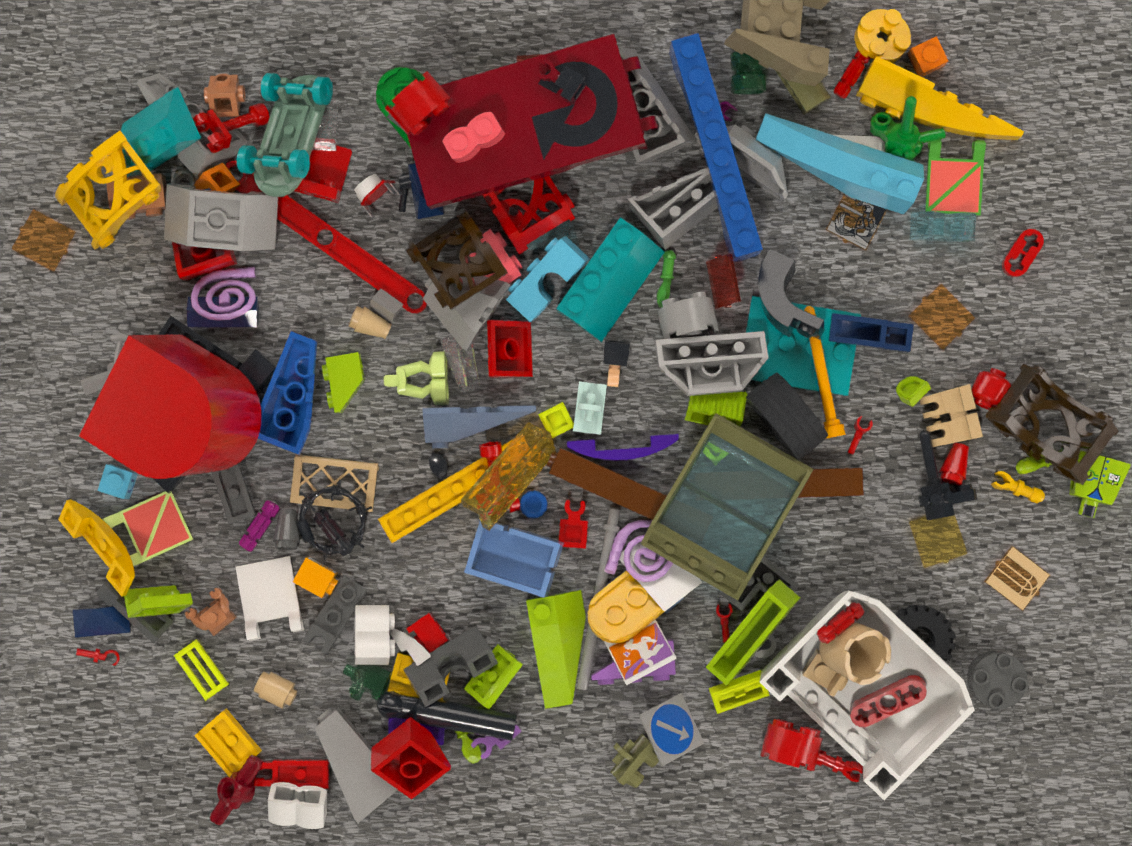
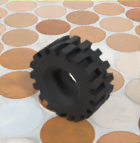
M908 605L906 608L897 610L898 612L895 615L912 631L916 629L925 630L930 637L928 646L945 662L947 660L950 661L952 655H950L952 649L955 650L956 646L953 643V638H956L955 632L952 631L951 622L945 618L942 612L926 605Z

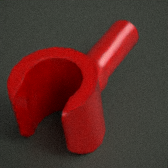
M862 416L855 421L854 428L856 432L847 451L848 453L854 455L863 434L872 428V420L869 421L866 429L861 428L859 425Z
M729 603V614L721 615L719 613V604L715 611L721 621L723 643L729 639L728 624L729 617L733 611Z

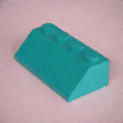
M620 217L560 302L556 311L602 342L663 256L664 251L644 233Z

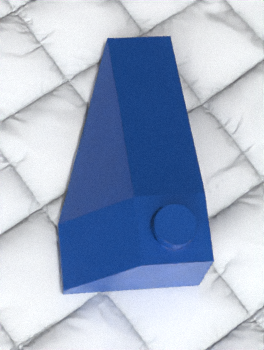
M292 331L290 332L260 405L262 417L258 439L298 455L301 454L311 429L317 341Z

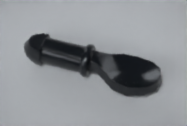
M433 453L429 458V465L433 474L442 481L448 478L449 465L442 454Z

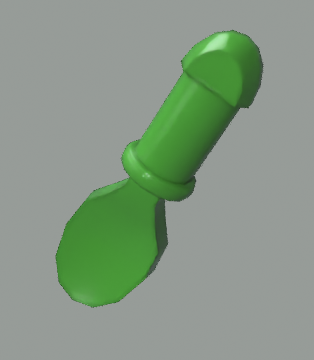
M668 250L663 254V269L660 276L663 279V283L659 287L656 296L657 304L660 308L663 307L662 301L669 299L670 285L674 279L673 270L676 254L672 250Z

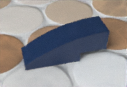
M832 313L828 341L908 353L911 351L914 324Z

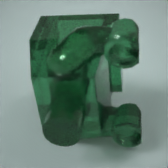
M346 664L342 673L351 677L350 698L356 701L361 700L364 692L370 693L372 699L378 701L391 679V672L376 665H357V667Z

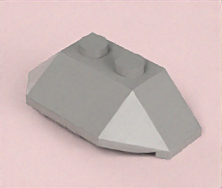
M737 125L726 126L740 173L783 203L788 196L781 156L754 138L756 134L744 125L741 128ZM696 132L694 137L696 138L697 143L701 145L698 133Z
M764 331L654 341L658 369L687 396L742 392L768 359Z

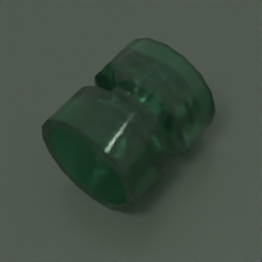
M735 51L730 54V69L735 72L731 76V93L738 95L766 93L767 76L762 73L766 68L758 64V60L746 53L740 54Z

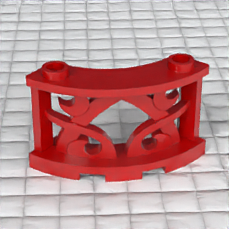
M550 176L534 180L533 194L529 206L518 199L499 201L497 196L504 189L483 195L518 254L528 249L527 244L568 219L570 221L575 219L571 212V209L575 207L567 193L561 195ZM543 179L547 184L548 188L550 189V191L552 192V194L547 193L542 195ZM549 201L555 202L559 209L543 219L536 214L538 208L542 212H550L545 205ZM517 205L526 212L523 215L518 210V214L512 216L509 213V209L511 206ZM532 219H534L537 222L529 228L525 229Z

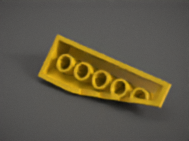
M878 56L870 64L856 96L861 98L860 102L870 108H875L876 105L886 109L885 113L897 120L903 117L906 98L914 96L917 99L914 122L934 129L943 127L945 131L959 135L986 139L1018 140L1024 133L1021 129L994 115H989L986 118L983 116L984 111L972 103H964L962 105L958 103L957 95L950 91L938 92L933 89L935 83Z

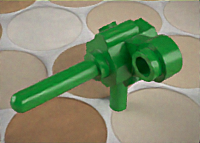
M914 96L906 98L902 123L897 124L889 114L879 112L872 117L870 132L885 142L884 151L886 153L914 161L917 154L920 153L923 147L922 143L944 139L946 136L943 127L920 133L918 127L913 125L917 99Z

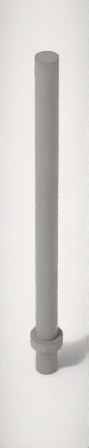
M609 508L607 524L603 526L605 536L594 596L607 586L609 574L604 570L609 560L616 532L620 531V527H618L620 510ZM589 623L577 689L588 690L597 636L592 632Z

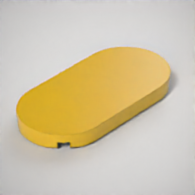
M626 570L592 598L588 610V623L592 632L601 640L609 643H622L633 638L665 611Z

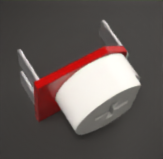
M373 174L364 179L354 189L357 198L361 201L362 207L370 217L375 216L367 206L375 202L385 192L389 190L392 194L398 193V195H402L394 180L381 181L377 174Z

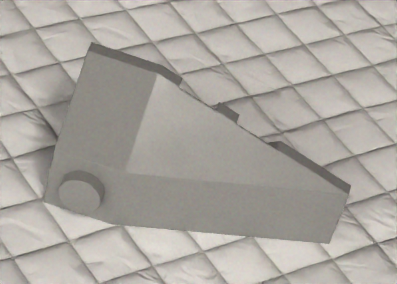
M160 73L139 79L137 82L149 105L172 89L179 87ZM179 87L192 119L195 115L208 111L209 107L203 103L197 105L185 99L187 92ZM222 117L220 121L224 122L226 119ZM209 128L207 131L199 133L201 136L200 140L178 153L177 156L196 178H199L203 172L221 163L226 164L238 153L240 147L246 145L248 141L237 129L229 131L232 136L230 147L227 149L223 148L217 153H212L206 145L210 143L207 139L208 136L213 134Z

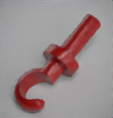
M77 648L76 652L78 656L93 658V662L96 663L98 660L105 661L109 653H114L117 657L116 662L112 664L113 666H116L120 660V656L115 650H107L105 653H100V649L97 648L95 652Z

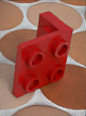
M315 140L310 155L308 174L294 192L339 204L353 153L352 150Z

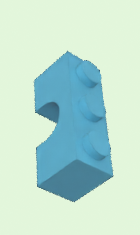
M567 236L562 237L560 240L555 237L544 249L547 252L541 261L536 258L526 269L529 272L527 277L523 281L520 278L517 279L508 289L511 294L506 300L529 322L535 320L553 300L543 286L545 275L550 272L557 273L567 282L590 259Z

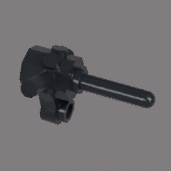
M923 430L920 432L919 437L928 481H925L926 487H921L922 496H918L920 507L925 508L927 520L954 516L953 504L978 499L976 488L973 489L972 484L956 486V492L954 493L950 491L949 482L943 483L942 478L938 476L930 432Z

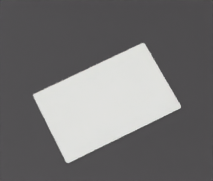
M639 542L630 552L632 568L638 574L644 576L659 572L667 563V559H665L664 563L657 570L645 572L640 570L634 563V556L637 550L646 547ZM622 551L619 560L625 566L624 551ZM657 554L655 560L641 555L640 561L647 566L653 565L660 555ZM674 563L663 577L655 581L642 582L637 580L663 611L669 609L702 583L698 577Z

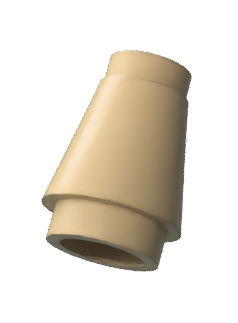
M357 306L348 326L353 328L354 332L386 339L392 324L367 307L361 308Z

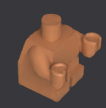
M215 588V591L210 592V596L215 599L210 603V607L206 606L198 614L195 608H190V612H185V617L190 619L197 628L204 631L209 630L213 636L237 618L229 608V601L220 588Z

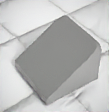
M380 289L373 296L369 309L392 324L404 304Z

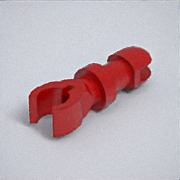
M820 750L816 765H825L830 767L832 772L837 773L840 771L847 779L859 782L860 774L863 773V766L859 762H844L842 757L836 756L834 758L827 755L825 751ZM852 771H858L860 774H854Z

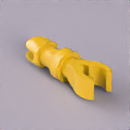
M1004 471L994 473L995 476H1001L1003 482H1005L1002 485L998 484L997 481L993 482L991 485L995 489L1013 491V495L1017 497L1022 495L1034 503H1040L1045 499V493L1041 489L1031 488L1020 479L1015 481Z

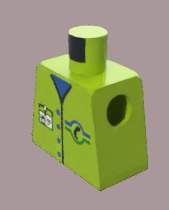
M1080 450L1078 462L1085 455V451ZM1099 455L1087 472L1089 477L1084 485L1071 480L1069 495L1082 498L1078 514L1095 518L1098 503L1112 505L1131 464Z

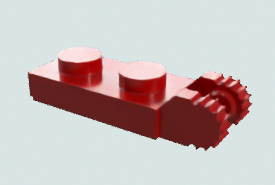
M274 759L273 761H263L260 770L272 769V778L256 777L252 780L254 786L271 787L273 783L286 782L298 787L318 786L328 789L329 760Z

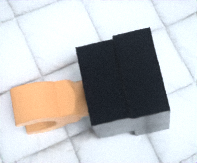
M605 340L603 364H609L607 386L618 387L620 366H627L630 342Z

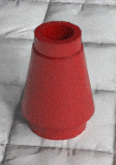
M953 443L939 471L943 482L961 486L963 480H966L968 446L961 443Z

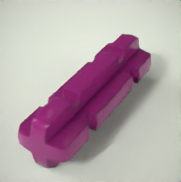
M270 500L264 503L261 508L263 510L262 513L259 512L247 529L249 533L247 535L244 534L239 541V545L247 551L252 552L258 544L256 540L262 538L272 523L270 519L272 516L275 518L280 511V507Z

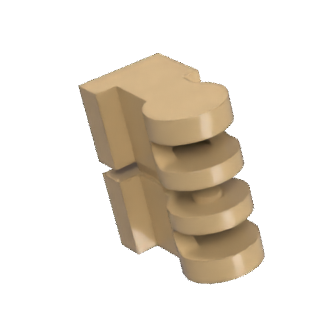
M970 384L925 396L919 400L920 405L935 403L937 406L934 411L922 413L924 419L929 417L937 419L940 418V415L949 413L950 421L942 423L940 420L933 423L934 425L926 427V430L929 432L939 429L943 431L942 437L932 439L933 447L983 437L977 413L967 414V410L976 409Z

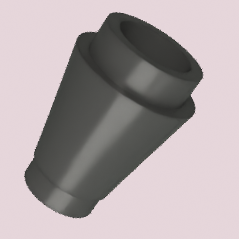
M280 509L273 537L275 549H297V544L300 543V536L296 524V510Z

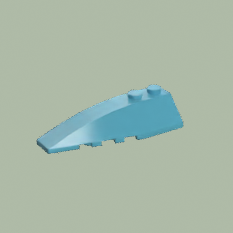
M766 113L756 136V140L851 198L900 214H904L913 205L924 181L923 164Z

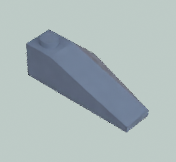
M536 406L470 407L469 409L460 407L423 408L425 443H432V448H449L448 443L457 442L535 413Z

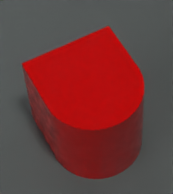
M182 334L128 335L79 437L134 472L149 478L167 479L222 471L237 465L254 447L261 428V406L253 385L241 371Z

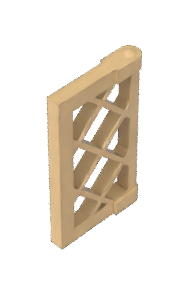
M295 454L290 503L302 504V500L305 497L299 496L300 486L305 482L308 483L314 492L317 491L309 479L322 470L332 482L327 487L333 486V484L336 486L339 479L350 473L359 485L351 494L353 495L362 488L366 493V502L364 503L366 508L370 506L373 508L377 472L379 470L378 463ZM303 463L318 464L320 467L308 477L302 472ZM327 465L345 467L347 471L334 481L324 467ZM352 470H369L368 480L362 484ZM320 495L313 503L316 506L342 509L355 507V504L345 496H343L344 499L331 501V499H324Z

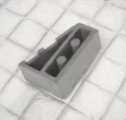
M708 167L679 178L677 182L662 188L659 186L652 189V192L627 199L630 210L665 250L718 208Z

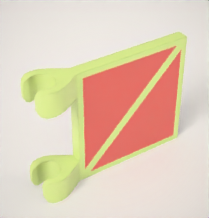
M165 491L102 519L111 528L122 523L125 524L137 553L130 555L133 566L193 540L172 492L169 494Z

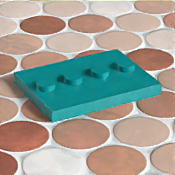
M752 296L746 333L765 332L768 359L751 380L763 382L773 374L779 373L791 387L820 392L809 338L800 335L795 328L790 337L782 334L767 319L762 309L760 297ZM792 303L795 307H797V308H799V309H801V310H803V311H804L805 307L810 306V305ZM812 306L815 309L816 317L824 320L825 331L821 336V343L831 393L848 396L856 346L828 341L832 313L861 317V314Z

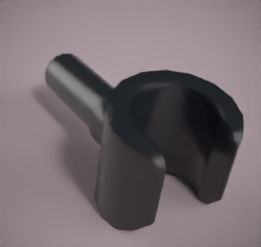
M403 174L399 177V188L402 195H400L398 212L406 211L407 189L411 188L409 174Z

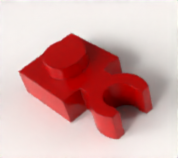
M570 500L565 502V511L569 516L568 519H560L559 541L564 542L563 547L586 549L588 521L580 520V515L584 513L586 507L584 501H581V507L576 512L570 509Z

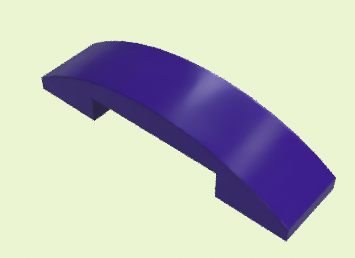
M679 435L650 436V447L596 451L595 440L567 441V448L596 459L630 460L645 457L669 447L679 440Z

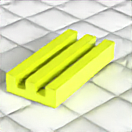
M198 639L174 655L205 701L229 685ZM193 648H195L198 651V653L203 658L207 666L210 668L212 673L220 682L218 686L214 683L210 675L207 673L205 668L202 666L200 661L193 653ZM187 654L211 687V691L207 692L182 657L183 655Z
M761 670L733 679L727 686L722 683L708 688L717 714L770 696L768 690L759 682Z

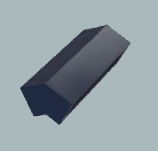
M188 297L187 327H257L259 324L258 297H256L252 308L244 315L231 320L220 321L210 320L199 315L192 307L191 297ZM198 297V304L203 310L211 314H223L211 310L205 301L206 297ZM213 297V303L219 306V297ZM230 297V306L238 301V297ZM245 297L244 303L237 310H240L247 304L249 297Z

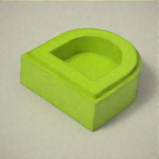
M910 376L899 382L896 392L903 403L913 407L931 387L927 381L916 376Z

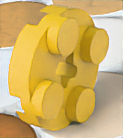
M876 9L866 13L861 18L855 31L854 39L858 50L866 58L870 56L875 59L878 56L890 63H894L902 57L910 46L911 33L900 12L895 9ZM880 32L887 34V42H884L883 38H878L877 35Z

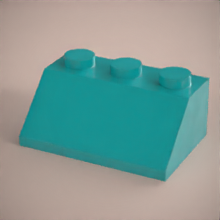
M179 87L172 89L128 119L121 127V132L149 171L154 170L201 139ZM123 149L126 168L134 166V162ZM135 170L127 174V177L140 175L142 173L140 172V170Z

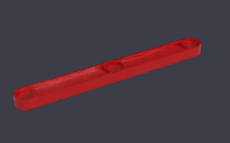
M237 161L228 162L225 166L230 170L232 167H237ZM243 173L242 178L237 181L239 186L236 190L242 194H248L251 191L262 192L255 182L254 173ZM288 195L278 198L277 219L378 291L382 289L404 304L402 308L412 314H419L426 309L427 303L424 300L419 309H412L407 303L409 296L412 294H419L424 298L425 293ZM323 230L331 231L333 234V240L329 245H321L318 242V235Z

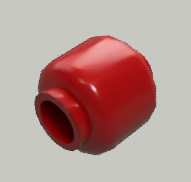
M991 368L990 372H979L971 389L974 403L987 410L991 407L996 408L1011 387V383L1005 379L1007 374L995 368Z

